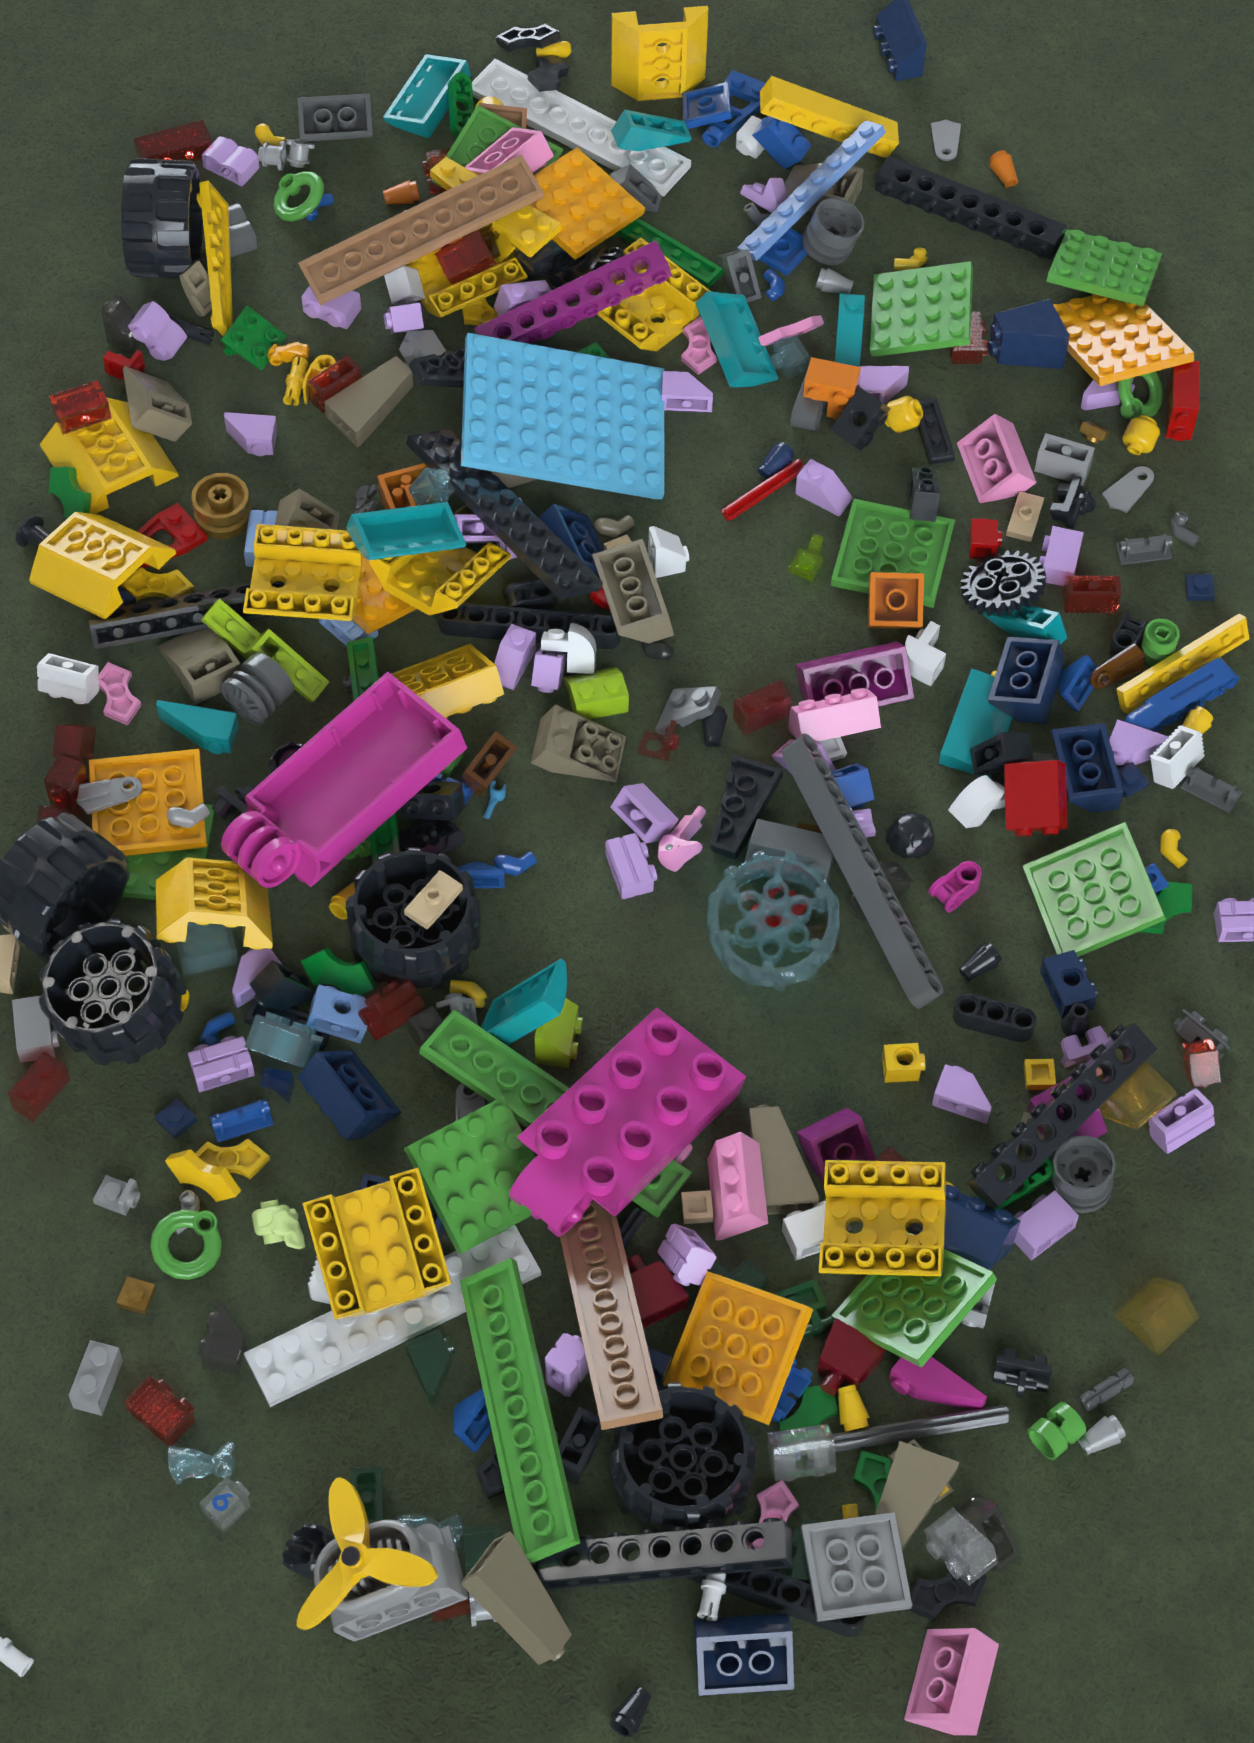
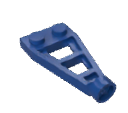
M732 70L724 83L728 82L730 96L746 100L750 104L742 110L731 106L732 117L736 118L731 124L723 121L709 124L702 135L704 143L717 147L744 125L752 115H756L760 111V90L766 83Z

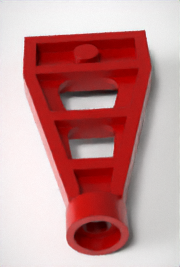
M178 503L156 514L137 531L151 538L157 531L166 530L175 540L169 546L176 551L172 558L186 554L208 541L205 532ZM143 563L139 568H146L150 565Z

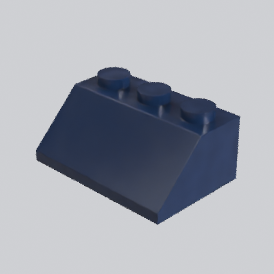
M893 0L876 16V25L872 28L873 37L875 40H879L880 54L882 57H886L887 71L889 74H893L895 81L923 76L927 42L909 0Z
M553 504L539 519L600 579L592 554L605 550L588 515Z
M1007 637L988 698L989 704L1019 722L1046 724L1064 664L1059 640Z
M1105 723L1052 729L1051 735L1059 761L1066 763L1068 801L1090 812L1119 809L1123 789Z
M353 1050L316 1052L298 1075L306 1092L313 1096L320 1105L321 1111L330 1118L337 1127L338 1133L346 1140L364 1138L401 1114V1110Z
M946 1185L944 1249L990 1270L1011 1252L1021 1221L1014 1218L1006 1210L992 1208L986 1205L984 1200L966 1196L960 1193L956 1187ZM913 1223L909 1232L917 1235L921 1233L923 1227L920 1224Z
M788 1613L717 1618V1621L693 1619L699 1696L794 1689L793 1636Z

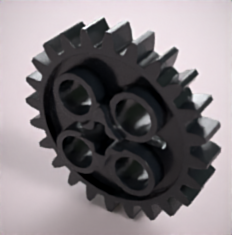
M1009 550L1002 556H1000L999 552H996L993 558L985 555L986 561L984 562L976 560L977 567L969 566V572L963 573L964 579L960 581L965 604H969L971 610L977 609L978 614L987 611L988 617L994 612H997L998 617H1001L1003 612H1007L1011 616L1012 610L1015 609L1021 613L1022 606L1031 608V601L1038 602V595H1043L1044 588L1047 587V578L1042 562L1038 563L1036 557L1030 559L1029 553L1021 557L1020 551L1010 555Z

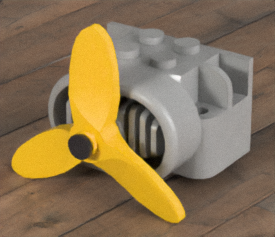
M340 1477L332 1482L329 1489V1515L335 1539L330 1541L318 1556L314 1569L315 1588L298 1614L297 1627L299 1629H311L330 1614L335 1633L349 1640L358 1641L469 1599L467 1590L460 1584L464 1578L450 1526L439 1529L433 1524H424L414 1528L406 1522L402 1523L396 1520H380L368 1524L364 1505L355 1487L349 1481Z

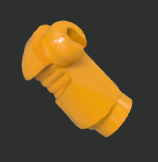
M299 341L284 346L274 344L268 351L269 362L273 366H279L282 362H292L295 357H298V361H300V357L309 359V344H303Z

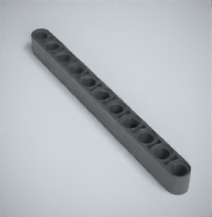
M804 733L782 749L783 758L907 998L914 1007L921 1009L944 993L943 985L818 745L811 736Z

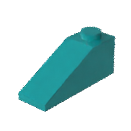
M625 109L611 130L617 147L632 151H644L686 143L692 139L685 121Z
M840 293L835 362L860 366L865 295Z
M1022 606L1021 613L1016 609L1012 610L1011 616L1007 612H1003L1002 616L998 617L997 612H994L988 617L987 611L983 612L984 617L1013 637L1059 640L1060 645L1067 639L1063 622L1058 612L1035 606L1031 608Z
M157 700L156 707L160 720L213 754H231L239 728L237 713Z

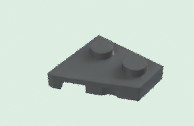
M717 686L673 689L655 730L659 735L664 736L668 734L667 729L678 723L684 727L697 719H703L712 715L722 693Z

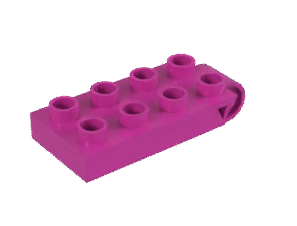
M387 672L246 795V813L235 818L227 827L222 837V851L263 887L272 888L288 879L293 873L298 880L312 887L467 749L462 734L456 726L392 674Z
M656 1007L517 1137L518 1140L538 1156L522 1170L510 1190L509 1198L519 1206L525 1205L530 1209L531 1216L537 1220L541 1218L546 1222L548 1230L557 1237L564 1235L581 1220L592 1200L596 1201L615 1217L740 1094L746 1076Z

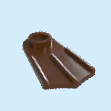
M1135 643L1096 668L1090 676V684L1095 689H1101L1143 672L1145 654Z

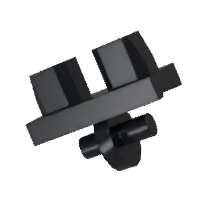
M1074 476L1071 484H1059L1057 496L1059 501L1065 502H1054L1050 509L1053 520L1064 521L1066 527L1074 529L1079 515L1092 512L1096 507V500L1092 497V493L1085 491L1081 487L1082 478L1079 476Z
M220 785L215 791L219 798L212 806V809L223 819H226L235 808L239 811L234 819L241 814L246 813L245 797L255 787L250 785L244 789L238 786L235 790V793L239 795V798H237Z
M1005 1348L1002 1355L997 1357L993 1382L1016 1387V1397L1022 1398L1024 1389L1047 1393L1052 1365H1048L1046 1356L1035 1354L1031 1356L1030 1361L1019 1359V1353L1016 1350Z

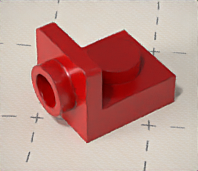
M139 350L134 353L131 359L107 351L103 356L105 373L125 381L123 373L125 366L140 372L145 370L143 353Z

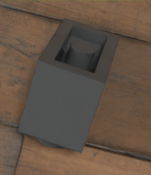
M631 164L609 175L645 207V211H658L662 196L654 185Z
M739 249L717 256L719 265L723 268L722 277L732 294L744 295L747 303L762 298L749 250Z

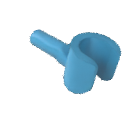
M496 781L490 783V800L483 818L489 819L497 802L505 798L506 784H504L501 790H495Z

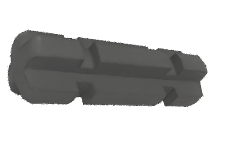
M1123 1368L1116 1373V1376H1111L1093 1387L1092 1392L1087 1391L1082 1394L1079 1402L1086 1411H1091L1097 1407L1098 1402L1102 1404L1121 1392L1120 1389H1125L1132 1385L1134 1377L1128 1369Z

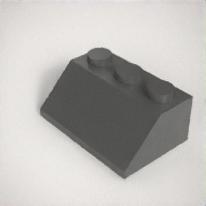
M370 93L298 98L300 142L373 137Z
M757 819L748 845L743 871L744 873L773 880L781 879L787 883L826 892L834 855L824 835L821 833Z

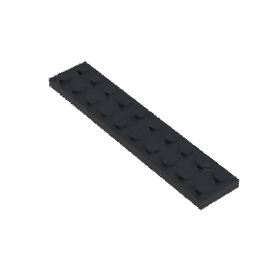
M442 429L408 436L406 445L559 599L600 591L603 582L499 477L493 475L491 471L461 466L462 442L452 431Z

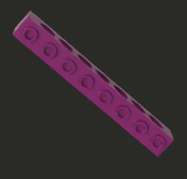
M654 241L474 329L477 335L499 339L510 335L505 340L533 344L541 339L550 338L554 333L564 328L574 326L580 320L593 317L599 311L609 306H616L622 300L632 295H639L645 289L655 284L665 282L667 278L672 277V274L657 241ZM647 269L643 273H638L640 270ZM624 280L621 284H616V282ZM601 291L600 294L593 295L595 292ZM574 302H579L575 306H570ZM552 313H556V314H555L554 316H552V317H547L548 315H550V314H552ZM533 324L530 328H525L527 325Z

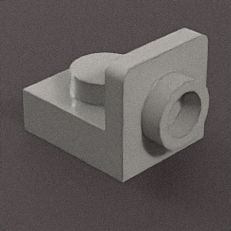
M461 993L446 995L444 1001L436 1003L437 1009L451 1012L456 1010L478 1025L474 999L462 997Z
M106 1175L93 1198V1202L96 1205L126 1216L129 1209L135 1208L140 1199L137 1182L130 1178L128 1183Z

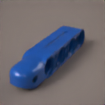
M1217 658L1150 697L1142 706L1130 712L1124 722L1158 732L1164 729L1162 726H1169L1184 717V713H1189L1191 709H1195L1197 706H1203L1205 704L1204 701H1211L1225 693L1226 688H1233L1237 684L1239 676L1222 658Z

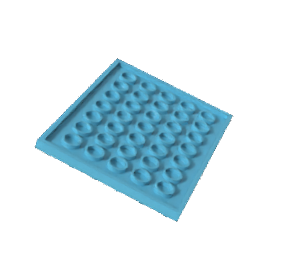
M467 333L465 338L461 466L651 499H662L664 496V401H662L664 368Z

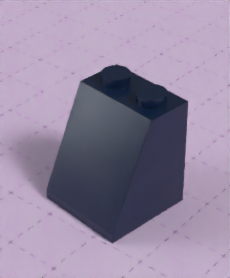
M1050 299L994 314L993 323L990 325L991 335L990 341L987 342V349L990 356H994L998 364L1056 369L1064 367L1070 335Z

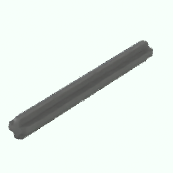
M999 1405L830 1435V1445L833 1452H840L1003 1424L1009 1421V1411L1006 1405Z

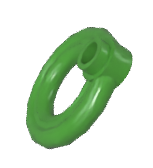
M308 171L297 174L289 173L283 176L274 197L273 208L276 215L283 221L294 222L311 214L323 197L324 184L322 178L316 173ZM308 185L310 187V194L304 203L294 208L288 207L287 200L289 196L297 195L301 190V186Z
M1156 371L1140 375L1149 386L1150 395L1146 404H1143L1138 398H1134L1132 394L1131 382L1133 377L1117 382L1118 395L1122 403L1120 411L1125 419L1131 420L1140 415L1151 418L1157 414L1162 405L1163 388Z
M183 1209L169 1213L160 1220L152 1233L150 1248L153 1259L162 1272L176 1279L191 1280L202 1277L214 1268L220 1257L222 1246L221 1236L217 1228V1218L210 1211L198 1212ZM201 1220H207L210 1224V1227L208 1229H202L199 1226V1222ZM179 1228H193L198 1235L203 1237V1252L194 1261L181 1262L175 1259L169 1251V1238Z

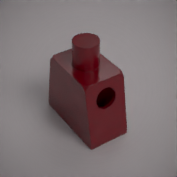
M641 1255L632 1256L627 1260L643 1328L688 1308V1294L674 1280V1276L661 1261L646 1266Z
M836 1318L818 1363L817 1372L825 1377L820 1384V1389L831 1396H835L838 1392L837 1389L841 1386L855 1385L857 1390L882 1362L886 1349L876 1345L860 1331Z

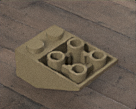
M822 163L794 165L785 182L787 196L789 197ZM852 166L808 211L814 213L820 202L828 198H839L854 205L862 190L864 169Z
M125 366L123 373L132 427L174 442L177 441L192 425L189 404L168 381Z
M299 488L280 500L275 525L337 530L340 513Z
M210 628L184 633L158 645L162 655L195 705L221 693L223 682L230 678L235 671H240V662L230 647Z
M554 705L540 720L531 764L553 773L617 782L626 736Z

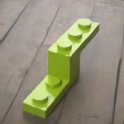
M220 598L201 619L203 623L246 660L254 652L262 653L274 660L289 676L294 689L310 703L314 702L328 685L329 681L270 629L260 634Z

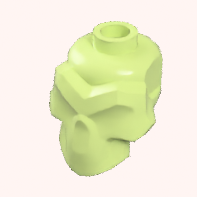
M278 1199L261 1202V1209H257L252 1213V1221L255 1233L263 1236L264 1245L285 1241L288 1247L295 1249L305 1248L304 1235L298 1222L297 1211L290 1209L287 1205H279Z

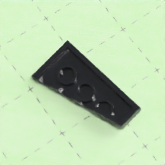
M465 347L453 353L450 350L445 351L439 356L431 354L414 358L410 362L409 367L417 384L464 388Z
M733 754L732 766L727 776V786L725 794L722 796L721 810L719 816H717L710 847L712 852L737 859L753 831L757 819L762 815L783 778V772L781 769Z

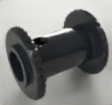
M38 514L31 515L21 523L16 533V543L19 546L26 547L30 543L38 549L39 544L51 534L43 528V517Z

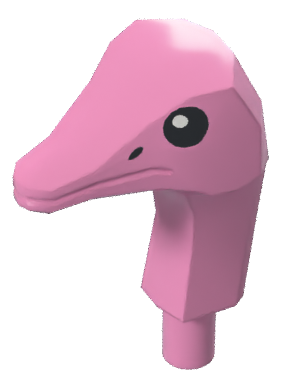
M698 806L692 815H685L670 834L664 835L659 842L658 859L666 869L676 872L689 859L702 851V844L698 841H690V839L702 827L700 821L706 814V810L703 807Z

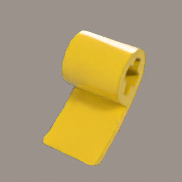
M318 356L306 372L303 381L305 404H307L309 392L314 383L321 387H331L336 384L338 378L336 361L332 356Z

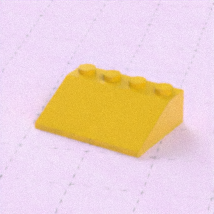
M471 644L392 673L396 679L446 719L455 713L469 712L473 706L481 703H492L497 697L504 695L496 665Z

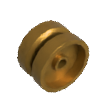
M215 473L205 476L197 482L192 490L194 518L196 524L208 537L230 539L240 535L248 528L251 505L249 491L245 482L229 473Z

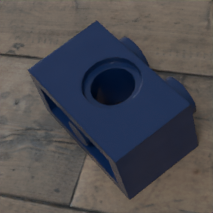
M1075 950L1044 958L1040 968V974L1061 1019L1067 1015L1076 1003L1086 1005L1088 1011L1092 1010L1096 998H1098L1097 988L1093 982H1089L1085 963L1081 958H1078ZM1065 982H1072L1075 986H1070Z

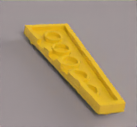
M448 157L442 159L430 170V177L447 191L479 176ZM527 205L492 222L493 228L498 233L503 232L507 235L509 241L530 258L561 231L560 222L531 205Z
M208 180L199 183L200 193H197V201L202 208L212 305L211 323L213 328L217 329L224 336L233 324L229 204Z

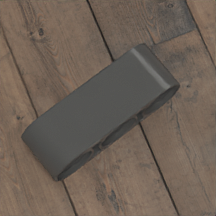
M804 378L792 410L790 425L795 428L817 431L828 402L803 397Z

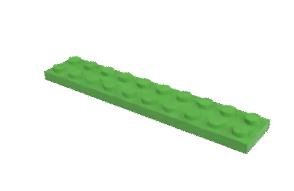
M456 1010L449 1014L420 1048L419 1054L490 1103L504 1096L516 1121L526 1128L569 1089ZM673 1160L632 1201L658 1218L689 1179L692 1172Z
M509 1258L460 1280L514 1536L531 1564L580 1544V1539L516 1260Z

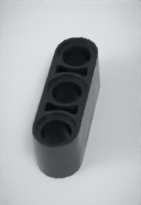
M964 993L957 997L952 1017L954 1023L959 1027L1016 1042H1026L1032 1038L1037 1019L1035 1013L1029 1008L971 993ZM967 1009L970 1010L972 1013H965L961 1010ZM995 1016L1000 1020H992L989 1017ZM1018 1023H1023V1024H1025L1027 1027H1020V1026H1018L1017 1024H1018Z

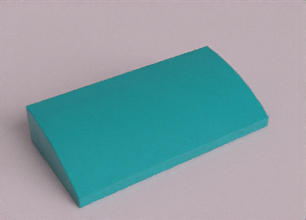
M425 54L383 116L384 121L399 129L430 138L449 109V80L459 72L469 77L471 76L467 60Z
M707 291L696 302V305L729 386L751 387L778 380L779 378L765 346L760 344L758 337L761 334L745 296Z
M448 502L351 514L346 526L355 546L367 560L449 550L466 546V542Z
M971 668L944 742L939 764L974 774L970 748L1002 732H1008L1013 717L988 702L995 677Z
M559 959L493 999L481 1028L508 1046L559 1016L564 1005L567 990L565 961Z

